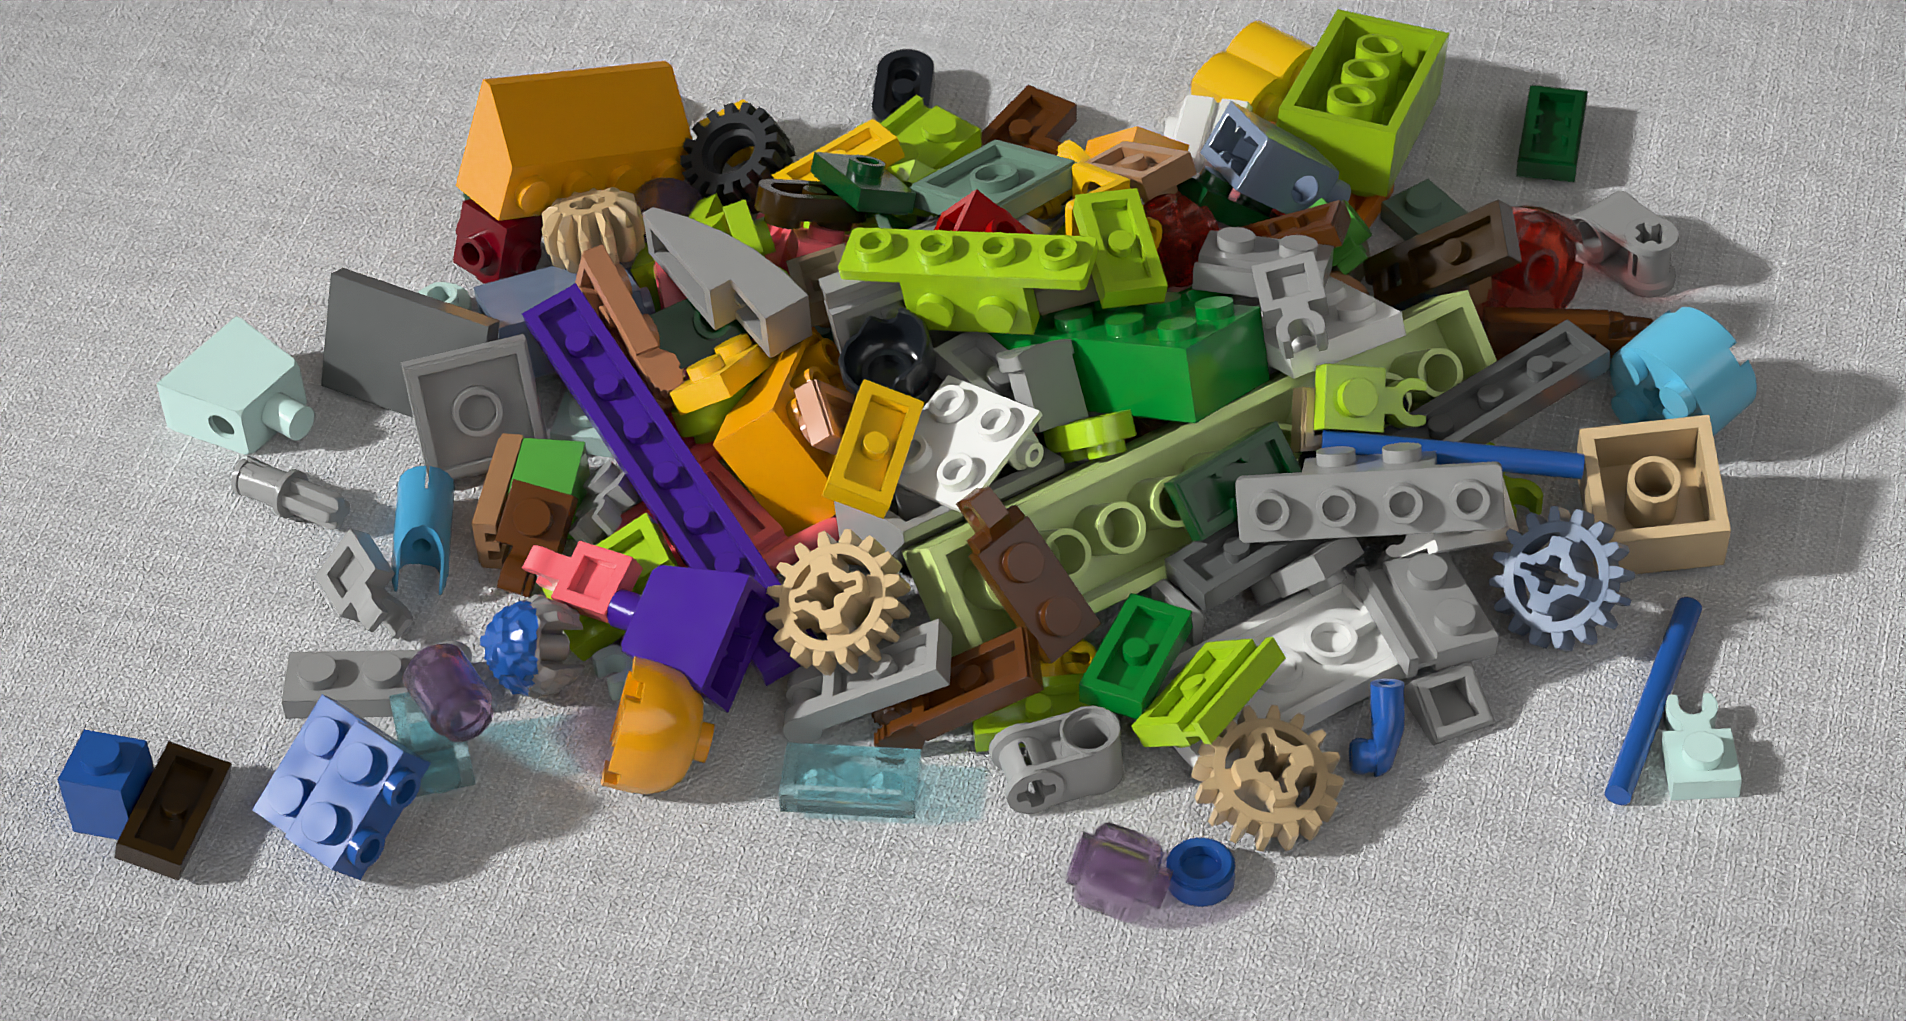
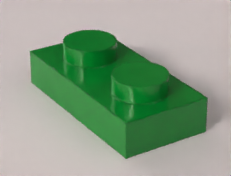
M1130 593L1079 683V702L1102 707L1110 712L1138 719L1152 703L1192 630V611Z

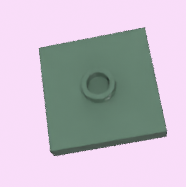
M994 140L917 181L909 188L917 193L914 208L941 215L946 209L978 189L998 206L1006 209L1015 219H1018L1072 189V165L1077 162L1004 141Z

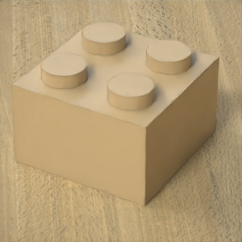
M1709 415L1579 429L1577 453H1583L1585 456L1583 477L1578 479L1582 508L1584 511L1594 514V524L1603 521L1616 529L1609 543L1619 542L1629 547L1630 553L1618 561L1619 567L1633 571L1635 574L1724 565L1731 528ZM1594 557L1593 565L1599 575L1597 561Z

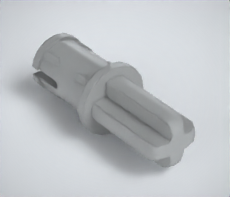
M247 456V460L243 458L239 461L232 473L231 487L234 493L253 498L273 507L275 514L285 519L295 515L327 529L334 530L339 529L343 525L344 518L350 513V503L344 500L341 494L309 482L306 474L297 469L289 470L288 472L283 471L252 456Z

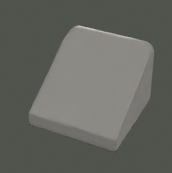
M1472 661L1413 680L1404 686V702L1432 745L1496 723Z

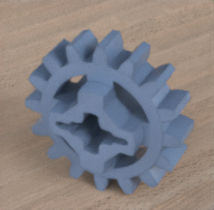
M1551 506L1548 521L1538 514L1532 512L1527 514L1526 523L1529 531L1523 534L1509 528L1505 534L1513 544V548L1510 553L1494 552L1493 555L1494 560L1505 566L1502 575H1496L1489 579L1490 586L1505 591V596L1494 605L1496 612L1506 615L1515 614L1509 623L1508 629L1512 633L1522 636L1529 633V643L1547 649L1550 643L1553 642L1556 649L1566 652L1573 651L1575 636L1580 642L1594 645L1598 643L1595 627L1600 624L1615 630L1619 624L1610 613L1614 604L1630 606L1632 601L1628 596L1619 592L1620 583L1635 579V572L1619 567L1618 561L1630 553L1629 547L1619 542L1609 543L1616 529L1603 521L1594 524V514L1578 508L1571 516L1569 510L1559 506ZM1549 542L1548 547L1538 551L1542 546ZM1594 557L1597 561L1599 575L1593 565ZM1551 571L1557 574L1560 571L1568 574V578L1578 581L1579 585L1574 587L1565 584L1563 587L1556 584V580L1546 577L1545 572ZM1526 586H1527L1528 591H1529V593H1530V598H1529V599H1528L1527 592H1526ZM1587 605L1583 611L1573 617L1575 610Z

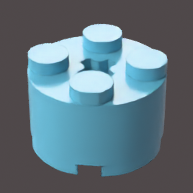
M1681 307L1675 313H1670V310H1668L1613 355L1610 363V376L1616 395L1611 399V407L1618 419L1624 424L1709 415L1713 436H1715L1753 403L1757 392L1755 373L1749 360L1741 366L1729 350L1737 341L1726 328L1711 316L1692 307Z

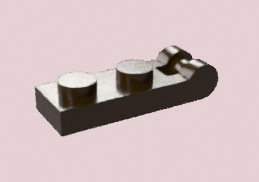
M1498 199L1369 257L1363 262L1366 283L1373 286L1374 298L1402 312L1431 297L1453 293L1522 263L1512 206ZM1401 279L1402 284L1397 286V281Z

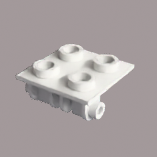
M948 375L922 409L897 486L961 513L956 503L975 488L989 486L1007 462L1011 467L1018 470L1036 467L1041 462L1044 453L1043 446L1038 442L1032 429L1043 414L1039 410Z

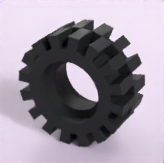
M742 102L739 111L734 103L724 105L725 115L720 116L715 109L707 113L706 116L710 123L706 127L699 122L693 126L691 130L696 134L697 138L696 140L685 139L682 147L688 155L680 156V165L686 170L682 172L686 181L702 199L717 194L723 207L746 200L749 211L754 215L759 213L754 207L759 181L773 179V174L793 164L794 161L791 157L796 156L793 145L789 142L790 139L766 110L760 106L756 110L751 103ZM755 146L750 159L742 167L733 172L722 174L726 162L732 155L741 149Z

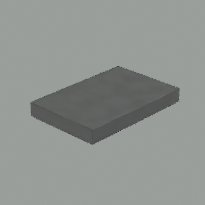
M341 268L331 273L321 386L413 418L401 362L498 340L500 320L346 268Z

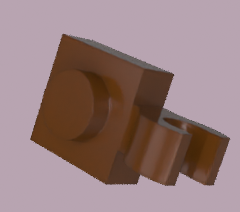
M513 479L495 541L512 546V550L502 566L497 588L527 598L531 597L537 575L526 572L522 566L533 545L545 547L556 553L563 554L579 500L577 497Z

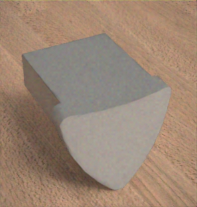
M1071 339L1054 340L1010 349L996 354L1000 372L1008 373L1015 401L1039 410L1043 414L1032 429L1034 433L1043 432L1056 426L1088 417L1072 356L1075 352Z

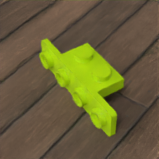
M858 227L853 229L838 265L840 278L843 280L900 283L906 309H909L925 321L928 330L1034 335L1040 315L1033 288L1085 289L1099 247L1096 237Z

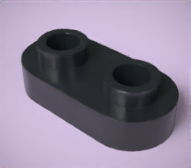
M901 49L890 52L881 58L877 65L872 99V117L877 122H883L915 95L922 97L923 105L932 109L935 89L934 63L927 54L913 49Z

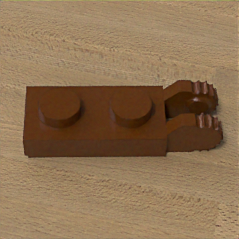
M1021 626L951 657L950 685L872 712L871 716L874 719V723L883 726L877 728V732L874 733V750H877V755L880 754L882 758L887 757L889 760L891 758H896V760L899 757L905 758L906 754L911 755L922 750L925 740L934 739L1043 691L1037 638L1027 627L1023 628Z

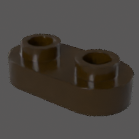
M761 180L758 184L754 204L756 210L765 214L764 221L767 224L784 229H798L801 222H816L818 225L828 229L851 231L853 224L865 222L868 212L857 211L821 181Z

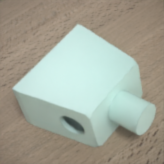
M237 316L156 383L168 428L244 455L255 453L278 432L295 441L300 440L307 435L314 422V411L306 406L307 399L300 367L295 359L245 320Z

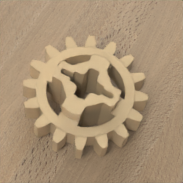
M844 529L839 543H837L826 531H822L818 534V548L811 551L802 543H798L795 546L799 561L794 566L780 562L776 567L786 579L783 585H774L767 588L766 594L779 604V607L765 614L766 620L779 630L773 637L775 642L788 653L791 652L790 657L807 669L813 664L824 675L831 676L838 661L843 668L853 674L858 672L859 656L866 654L876 663L882 659L877 646L882 639L897 643L900 636L891 627L893 619L908 618L910 610L898 601L897 598L910 592L911 588L910 584L898 574L903 567L901 563L889 551L885 552L886 548L869 535L862 540L851 529ZM848 564L865 567L871 574L865 576L859 570L851 572ZM812 628L817 634L824 632L827 635V640L811 638L807 634L806 629Z
M1250 705L1244 706L1237 723L1232 720L1212 744L1201 743L1197 752L1201 757L1197 758L1192 770V778L1202 781L1195 795L1196 803L1214 804L1215 807L1208 823L1212 827L1225 821L1233 825L1230 841L1235 844L1243 838L1245 833L1254 835L1257 851L1264 852L1272 837H1277L1285 851L1291 850L1299 833L1311 841L1316 837L1322 821L1329 822L1338 805L1335 798H1337L1344 783V778L1332 774L1340 760L1338 752H1321L1320 747L1327 735L1323 729L1314 731L1309 735L1301 730L1304 725L1305 715L1298 713L1287 723L1280 720L1278 706L1271 705L1266 717L1258 719ZM1239 748L1241 754L1238 760H1234L1231 768L1225 769L1226 758ZM1310 786L1308 800L1297 808L1295 801L1298 795L1301 794L1304 787Z

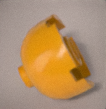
M634 656L632 671L628 672L609 740L612 742L611 747H614L611 760H605L601 779L602 786L630 793L653 794L669 790L683 780L692 761L706 762L715 724L703 721L704 700L693 689L682 672L663 663Z

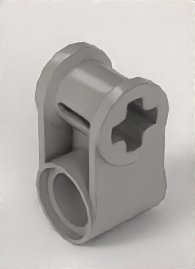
M1616 191L1568 220L1566 227L1567 237L1575 253L1584 262L1596 266L1622 284L1628 292L1642 297H1658L1668 293L1674 287L1676 272L1671 265V254L1677 248L1679 242L1678 229L1671 221L1661 218L1640 204L1631 194L1624 191Z
M1085 706L1043 720L1014 724L995 735L989 745V754L994 766L1003 770L1007 780L1004 792L1009 807L1018 813H1038L1057 804L1090 795L1107 793L1121 782L1124 774L1119 721L1112 712L1102 707ZM1020 743H1024L1026 746L1024 755L1020 751ZM1030 782L1033 783L1034 793H1030L1028 790Z

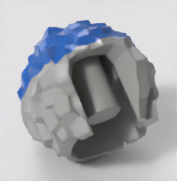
M533 595L527 600L505 606L493 616L492 621L486 627L485 635L480 636V646L485 648L484 659L487 661L489 669L493 671L494 677L499 680V684L509 689L513 695L521 694L531 699H538L540 696L560 693L561 689L567 685H572L576 677L585 668V665L563 664L562 662L569 655V639L567 635L563 634V630H583L582 623L579 621L578 611L544 595Z

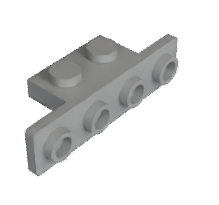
M1406 442L1385 445L1382 447V454L1356 455L1355 448L1348 446L1326 447L1316 451V458H1305L1302 472L1245 475L1238 477L1235 484L1239 538L1244 543L1502 529L1505 526L1502 465L1499 462L1437 465L1436 451L1422 452V446L1418 443Z

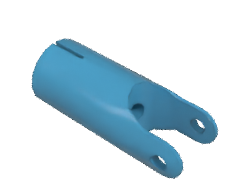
M416 466L405 471L398 481L391 568L395 573L392 577L394 592H397L399 570L404 565L422 564L435 567L439 572V595H442L449 575L455 492L454 481L447 472L430 466L428 488H425L426 466Z

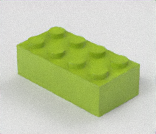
M1337 9L1279 107L1277 126L1315 147L1339 171L1338 179L1351 186L1352 194L1364 197L1375 195L1387 197L1440 95L1449 33Z

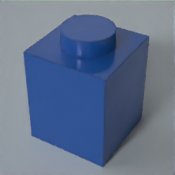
M83 730L57 779L73 832L115 840L119 839L154 770L147 740Z

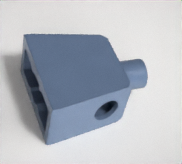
M1230 101L1200 151L1236 191L1284 214L1308 209L1321 198H1324L1327 203L1337 200L1342 201L1343 199L1348 202L1351 196V186L1338 179L1339 171L1315 147Z

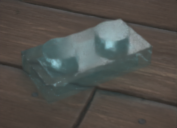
M787 742L778 794L780 812L915 819L922 772L921 749Z

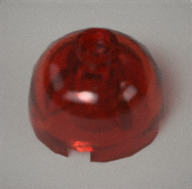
M1513 206L1522 263L1491 276L1492 289H1488L1487 301L1481 303V306L1483 308L1566 309L1574 299L1583 277L1584 263L1576 261L1577 250L1575 244L1576 242L1584 245L1581 232L1572 219L1539 206Z

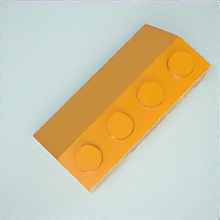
M666 61L483 79L456 187L498 221L542 215L548 207L552 206L556 199L568 198L572 196L574 191L579 193L587 192L593 187L597 190L614 187L620 191L633 193L636 202L680 196L685 180L682 172L686 171L680 165V156L688 155L682 146L685 139H692L673 66Z

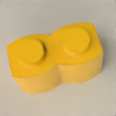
M1260 20L1254 21L1236 35L1226 51H1221L1212 56L1198 70L1191 81V95L1214 97L1215 101L1219 103L1222 98L1248 101L1253 106V113L1276 124L1279 107L1315 47Z

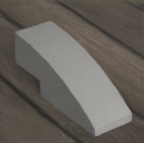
M654 207L643 212L649 254L714 330L737 319L769 358L812 336L808 295L783 270L755 249L723 231L686 216Z

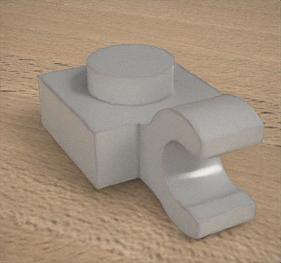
M350 528L315 575L339 616L360 622L370 632H374L382 623L388 629L391 636L396 639L401 637L413 621V616L409 609L384 589L395 573L370 534Z

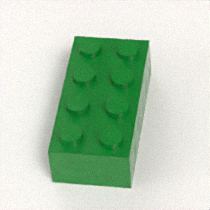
M1166 292L1164 302L1102 309L1100 300L1040 315L1034 335L988 333L1007 350L1054 340L1071 339L1075 352L1072 356L1086 409L1089 412L1108 414L1131 409L1132 416L1197 423L1270 380L1260 307L1235 305L1233 299L1227 296L1209 297L1199 301L1181 300V295L1177 292Z

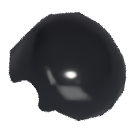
M901 307L898 309L897 316L891 319H881L872 315L868 316L859 332L845 342L838 359V365L846 390L857 396L863 379L916 398L928 387L936 369V358L932 338L925 321L909 309Z

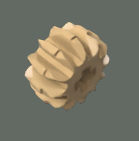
M593 187L591 190L582 193L574 191L572 196L568 198L556 199L552 206L542 213V234L546 251L551 257L553 266L567 269L571 273L578 272L583 251L603 244L614 264L630 262L635 258V254L645 247L644 221L633 193L620 191L614 187L605 190H597Z

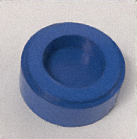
M1191 838L1180 842L1170 851L1166 860V884L1170 893L1180 902L1190 906L1206 907L1220 903L1230 895L1235 885V859L1232 852L1224 844L1210 838Z

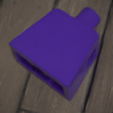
M660 565L652 570L642 595L624 589L618 590L613 595L608 606L607 619L610 626L626 631L621 648L622 652L632 660L634 656L654 660L682 672L693 689L702 696L705 703L720 711L729 713L766 625L765 614L772 610L775 600L766 594L767 590L748 574Z

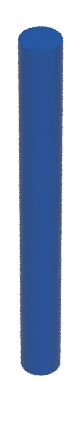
M1323 430L1321 449L1334 446H1348L1355 448L1356 455L1382 454V447L1385 445L1409 442L1421 444L1422 452L1436 451L1437 465L1499 462L1502 465V471L1505 473L1582 479L1584 472L1585 456L1583 453Z
M1682 597L1678 599L1604 792L1606 798L1614 804L1626 805L1632 799L1665 711L1667 697L1671 695L1702 612V605L1694 598Z

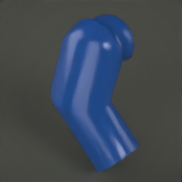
M1377 679L1370 683L1371 739L1355 738L1349 743V765L1355 774L1374 773V777H1379L1390 771L1393 766L1405 730L1404 682L1398 679Z

